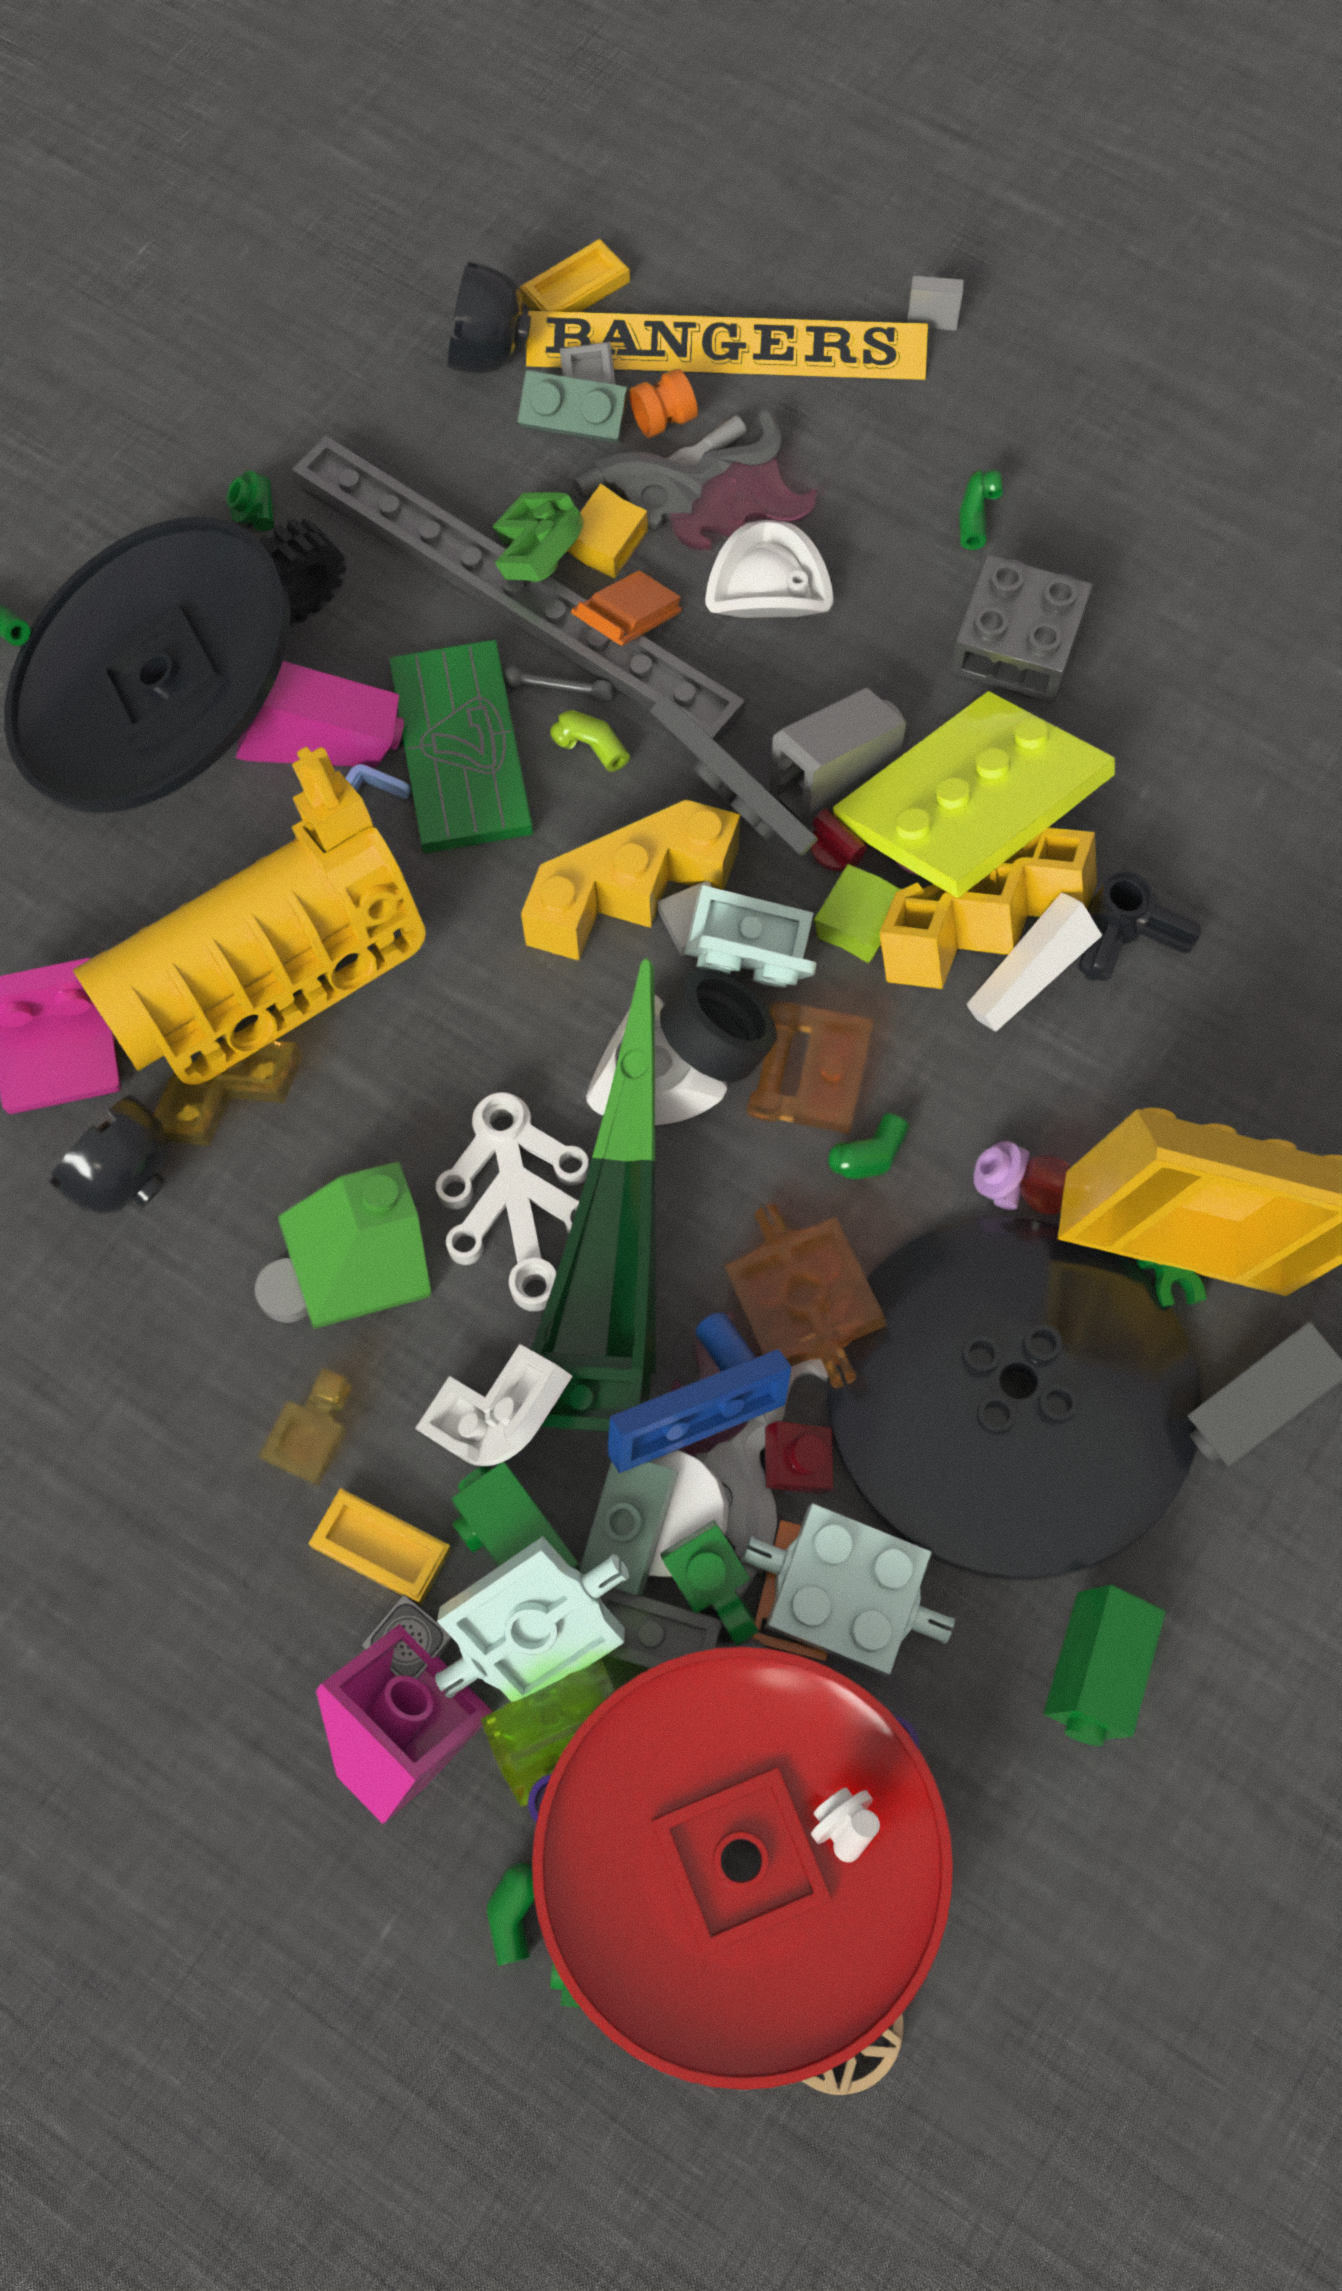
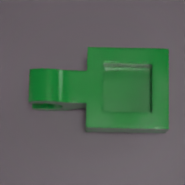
M715 1519L660 1553L663 1563L695 1614L713 1604L736 1645L759 1632L755 1625V1620L735 1590L751 1580L750 1576Z

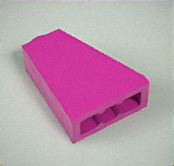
M283 661L275 683L263 706L238 739L236 758L244 761L294 763L299 760L296 752L300 749L308 747L313 752L323 747L328 754L331 764L334 766H356L362 764L377 768L388 749L396 750L401 740L404 719L397 717L399 694Z

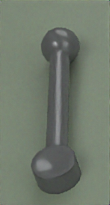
M509 666L503 672L504 682L510 687H517L521 683L591 694L595 699L603 702L612 700L615 689L612 683L605 680H598L591 684L523 673L517 666Z

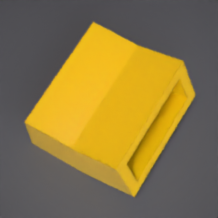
M600 483L580 512L584 520L583 528L579 537L567 552L585 565L615 579L648 532L647 510L623 500Z

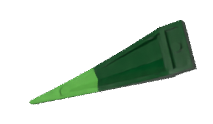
M647 958L640 965L609 1097L581 1197L531 1351L555 1363L572 1375L569 1383L540 1428L609 1433L610 1416L649 1401L651 1376L656 1374L654 965Z

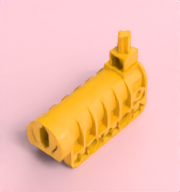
M308 747L300 749L296 752L299 760L292 764L304 790L292 797L302 818V821L291 827L296 836L293 841L266 857H261L256 860V863L229 879H224L217 883V886L188 903L185 902L175 911L148 927H143L138 930V933L111 949L99 953L72 969L137 1071L164 1056L172 1070L183 1083L195 1085L209 1081L407 960L424 943L426 936L425 926L394 856L379 831L374 828L362 797L339 770L335 772L323 747L313 752ZM400 929L401 936L396 939L393 933ZM373 944L375 949L370 951L368 946ZM358 953L355 961L335 972L336 965L340 960L349 954ZM323 974L325 979L320 981L318 977ZM301 989L302 993L294 997L293 994ZM274 1005L276 1009L270 1012L268 1007ZM250 1015H258V1019L237 1033L234 1032L236 1025L243 1018ZM222 1036L225 1040L218 1043L216 1039ZM201 1051V1055L196 1057L197 1061L192 1062L190 1056Z

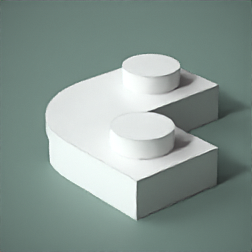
M519 1344L486 1397L449 1376L415 1429L470 1464L491 1466L502 1463L521 1451L534 1437L569 1383L572 1375L555 1363Z

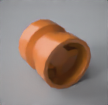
M674 369L662 374L660 381L655 383L654 386L648 382H643L629 389L631 410L638 427L647 438L664 433L667 423L675 422L682 425L696 419L698 416L697 402L693 389L686 375L680 369Z

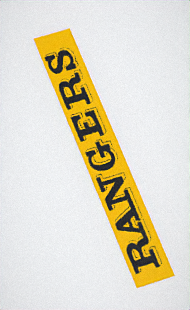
M528 311V315L532 316L527 340L526 367L562 368L560 348L610 342L613 369L672 371L680 369L682 372L913 380H925L928 324Z

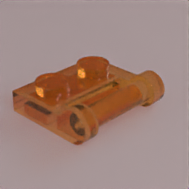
M789 1002L772 1003L769 1012L776 1025L777 1040L770 1052L764 1057L757 1091L751 1092L746 1109L747 1114L761 1121L775 1122L783 1120L850 1134L874 1019ZM798 1031L808 1032L811 1035L797 1097L782 1095L780 1092L793 1034Z

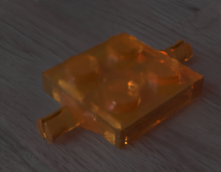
M776 1204L766 1205L773 1225H770L763 1207H760L755 1212L754 1218L758 1222L766 1241L752 1253L724 1266L764 1355L779 1349L791 1367L807 1360L820 1358L829 1376L831 1385L835 1388L844 1387L836 1365L840 1366L847 1384L853 1382L857 1374L853 1370L843 1348L851 1341L887 1326L882 1310L836 1217L808 1229L788 1231Z

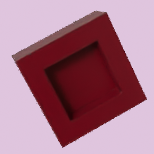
M776 1421L765 1426L766 1488L812 1494H823L833 1490L832 1428Z

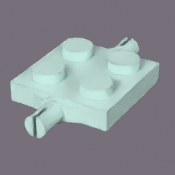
M813 1503L807 1508L798 1536L786 1550L760 1541L753 1536H750L745 1548L747 1550L743 1552L741 1562L749 1563L776 1574L775 1599L764 1628L882 1676L890 1675L901 1641L911 1630L941 1641L943 1644H946L952 1632L948 1630L954 1627L955 1618L945 1616L920 1605V1585L931 1555L929 1550Z
M541 1537L440 1606L437 1622L457 1642L463 1656L443 1671L436 1673L435 1680L440 1691L442 1692L445 1689L444 1695L452 1698L456 1693L479 1678L500 1689L521 1712L623 1644L625 1628L602 1603L600 1596L622 1581L629 1579V1572L624 1562H619V1557L612 1554L607 1560L586 1574H582L570 1567L548 1541Z

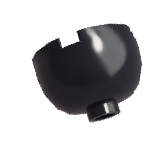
M468 261L463 272L455 307L454 336L457 337H450L448 368L482 374L496 371L510 361L516 346L526 348L532 316L522 314V294L516 283L505 273L489 266Z
M130 1094L118 1101L107 1111L115 1121L112 1124L105 1121L97 1128L92 1125L63 1157L52 1173L54 1178L49 1180L51 1186L83 1210L98 1214L115 1213L133 1201L143 1208L167 1183L159 1175L169 1157V1140L163 1124L148 1107L133 1094Z

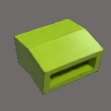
M847 864L814 919L817 938L838 946L869 964L881 945L879 932L894 895L901 889L879 876Z

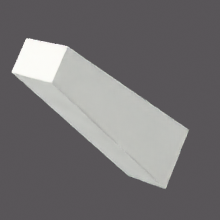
M1063 892L1060 893L966 1004L976 1020L996 1032L1102 936L1084 904Z

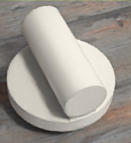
M845 1787L823 1802L813 1813L820 1823L811 1832L812 1837L817 1844L831 1838L834 1842L833 1848L836 1856L844 1862L857 1860L879 1831L880 1822L878 1817L872 1811L866 1810L873 1802V1798L868 1791L864 1790L853 1796L848 1788Z

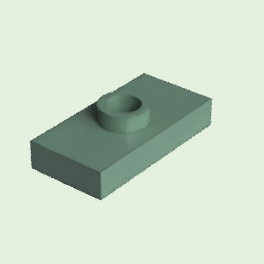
M611 1461L579 1569L580 1573L586 1574L607 1560L610 1555L615 1554L619 1557V1562L623 1561L627 1567L629 1579L622 1581L613 1588L643 1596L679 1471L646 1462L619 1474Z

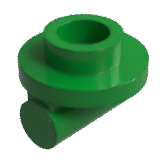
M252 470L246 471L241 477H236L230 484L226 497L232 519L241 524L251 523L259 531L271 530L274 527L270 479Z

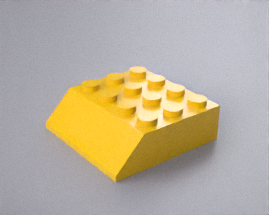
M1162 1108L1136 1109L1066 1171L1058 1239L1143 1261L1159 1263V1265L1164 1264L1194 1271L1199 1275L1288 1296L1342 1264V1155L1319 1156L1297 1150L1295 1144L1286 1140L1267 1139L1261 1141L1238 1135L1234 1128L1224 1124L1210 1123L1199 1125L1176 1119V1115L1173 1112Z

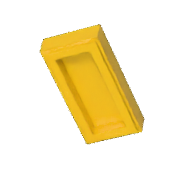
M598 239L521 285L522 301L531 311L581 312L630 282V269L601 239Z
M342 1488L339 1489L308 1543L311 1548L401 1596H407L411 1601L420 1606L423 1604L452 1551L449 1544Z

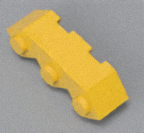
M685 799L540 864L521 912L526 945L580 961L597 913L651 928L658 911L657 901L662 899L668 881L690 887L709 881L713 888L724 890L739 850L740 814Z
M1047 828L960 898L954 897L935 884L922 888L918 882L897 891L879 932L887 982L943 989L957 949L1009 955L1019 942L1027 917H1041L1061 892L1082 902L1088 911L1097 885L1095 832Z

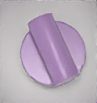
M1009 1141L999 1142L985 1150L978 1158L974 1171V1185L977 1191L985 1197L994 1200V1205L1001 1209L1016 1210L1030 1152Z

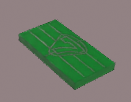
M496 639L389 657L395 693L399 694L398 713L399 717L404 719L402 736L423 854L533 835Z

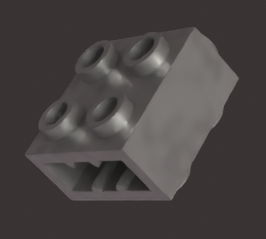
M987 554L956 640L950 673L1055 703L1085 614L1093 584L1077 580L1067 574H1055L1024 565L1014 559H1003Z

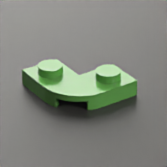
M523 492L492 526L503 544H511L495 561L505 580L537 582L549 577L557 569L558 560L577 540L584 524L583 516L572 502L570 496L560 492Z

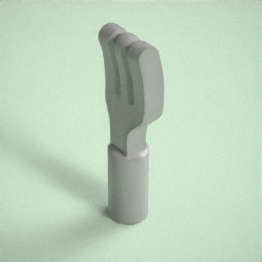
M733 416L706 435L698 444L692 447L681 448L666 459L685 466H693L701 460L703 453L724 449L746 433V427L738 416Z

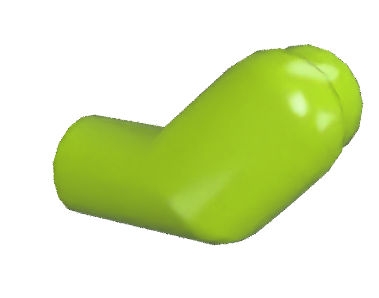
M568 710L559 714V721L551 726V737L560 747L571 749L578 740L590 745L609 772L621 769L630 759V754L609 724L604 720L576 710Z

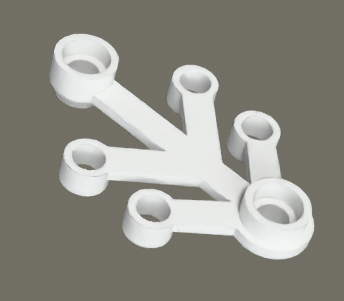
M494 1093L479 1102L473 1112L472 1126L476 1134L475 1138L454 1167L443 1172L438 1177L436 1192L439 1201L443 1206L452 1210L466 1207L473 1198L472 1180L495 1152L500 1172L465 1221L449 1231L446 1237V1247L450 1257L456 1263L461 1265L475 1263L480 1259L484 1251L482 1239L504 1208L507 1207L518 1263L512 1269L509 1276L511 1294L516 1304L528 1311H540L546 1307L557 1273L548 1261L541 1259L530 1201L565 1222L568 1234L570 1233L572 1219L575 1217L579 1201L525 1169L522 1164L519 1147L552 1164L558 1181L567 1186H576L586 1180L589 1160L586 1152L580 1147L565 1146L532 1126L529 1108L522 1099L509 1093ZM499 1117H508L513 1121V1124L507 1130L498 1131L492 1127L493 1122ZM571 1158L577 1159L582 1163L581 1168L574 1173L564 1172L560 1168L565 1160ZM452 1182H460L465 1185V1189L459 1196L450 1197L444 1193L446 1186ZM462 1237H471L476 1241L474 1248L468 1252H459L454 1248V1245ZM539 1280L546 1285V1290L540 1296L531 1297L524 1292L525 1286L530 1281Z

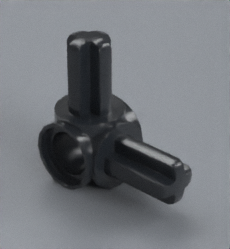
M1128 870L1116 871L1109 875L1090 903L1088 913L1102 936L1082 954L1078 965L1079 970L1090 981L1094 982L1096 979L1107 981L1112 976L1123 944H1129L1131 941L1135 942L1140 934L1184 954L1190 953L1199 939L1201 933L1200 925L1195 921L1156 905L1157 895L1153 894L1150 884L1138 873ZM1114 903H1116V904H1118L1119 906H1121V907L1123 908V910H1121L1120 908H1118L1117 906H1115Z

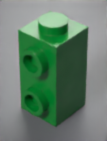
M505 1462L498 1464L493 1469L490 1466H481L468 1474L459 1483L458 1489L460 1493L451 1498L460 1516L452 1521L451 1524L472 1554L483 1547L494 1564L499 1567L526 1547L544 1537L570 1567L579 1571V1563Z
M1112 1584L1078 1591L1043 1715L1066 1725L1064 1733L1068 1737L1088 1745L1103 1746L1106 1739L1133 1737L1166 1611Z

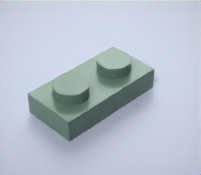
M526 370L517 423L523 428L621 444L629 389L627 386Z

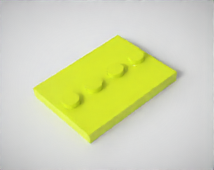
M987 691L833 806V813L859 839L954 897L960 898L1115 775V757Z

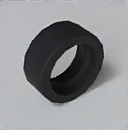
M701 969L689 973L660 1011L661 1029L675 1052L698 1072L719 1081L737 1082L747 1078L770 1052L777 1040L775 1022L762 1001L741 982L719 971ZM708 1017L712 1018L714 1021H716L718 1024L724 1027V1029L729 1034L725 1033L723 1030H721L719 1027L713 1024Z

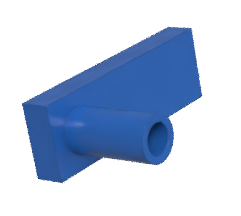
M722 1312L714 1313L701 1321L696 1328L695 1334L721 1372L610 1416L607 1455L620 1474L780 1408L786 1404L791 1365L779 1349L756 1357L729 1317Z

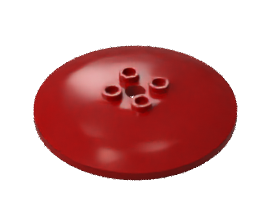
M731 1647L690 1653L663 1662L639 1674L618 1688L590 1714L562 1752L548 1781L540 1804L534 1833L532 1872L537 1916L547 1950L560 1978L588 2018L615 2044L636 2059L660 2072L687 2082L714 2088L746 2090L778 2087L823 2074L853 2058L874 2043L894 2024L923 1984L939 1950L947 1924L952 1895L953 1861L951 1837L945 1808L935 1779L923 1755L908 1732L885 1706L851 1679L821 1663L796 1654L772 1649ZM845 1787L848 1788L853 1796L867 1790L873 1798V1802L866 1810L872 1811L880 1822L878 1833L858 1859L853 1862H844L836 1856L833 1848L834 1842L831 1838L817 1844L811 1835L813 1829L820 1823L813 1814L814 1811L828 1798ZM737 1839H745L754 1843L758 1847L761 1856L760 1866L755 1875L741 1881L727 1876L721 1867V1855L724 1848L730 1842Z

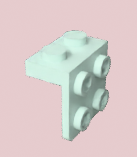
M702 885L699 887L684 955L698 958L696 967L700 969L719 971L725 975H730L731 971H740V968L754 971L752 981L778 988H786L787 984L797 985L798 980L813 976L817 965L816 962L803 959L814 913Z

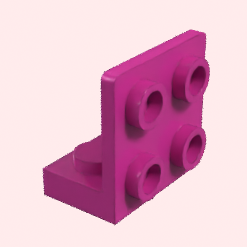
M90 957L0 976V1093L2 1107L8 1114L101 1096L121 1090L122 1083L115 1036L72 971V969L88 961Z

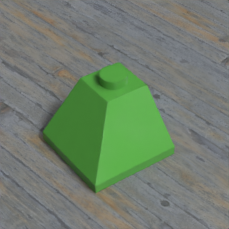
M399 1161L340 1176L278 1216L282 1235L313 1329L431 1296L419 1217Z

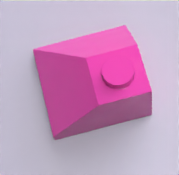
M400 1624L322 1682L316 1690L336 1776L382 1824H385L417 1796L494 1713L468 1686L456 1693L454 1697H446L444 1695L445 1689L441 1692L437 1686L435 1675L448 1666L438 1656L433 1659ZM401 1640L428 1665L418 1679L410 1676H397L390 1670L394 1648Z

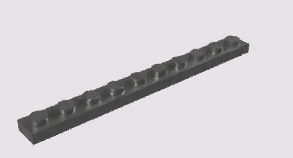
M325 435L292 468L296 484L600 679L612 683L617 690L650 710L666 694L716 743L720 742L745 713L744 699L643 635L620 646L571 613L572 608L577 606L580 601L585 602L587 600L551 577L537 582L505 580L495 564V561L506 550L505 548Z

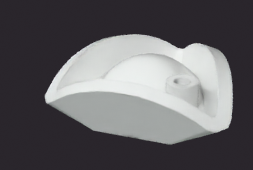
M759 520L746 523L728 538L713 565L705 597V605L710 612L741 618L799 617L829 611L833 604L830 577L823 558L814 543L795 525L776 520Z
M656 995L655 1125H664L680 1122L707 1111L723 1099L727 1091V1083L698 1072L682 1060L670 1046L660 1023V1011L665 1003ZM630 1009L606 1048L586 1095L588 1104L595 1112L604 1115Z

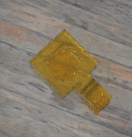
M323 1368L304 1408L287 1400L258 1457L274 1467L319 1487L347 1431L342 1425L332 1421V1419L346 1403L353 1386L346 1383V1378Z

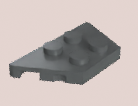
M666 694L649 710L698 759L691 768L767 842L777 835L788 847L800 856H803L818 840L815 835Z

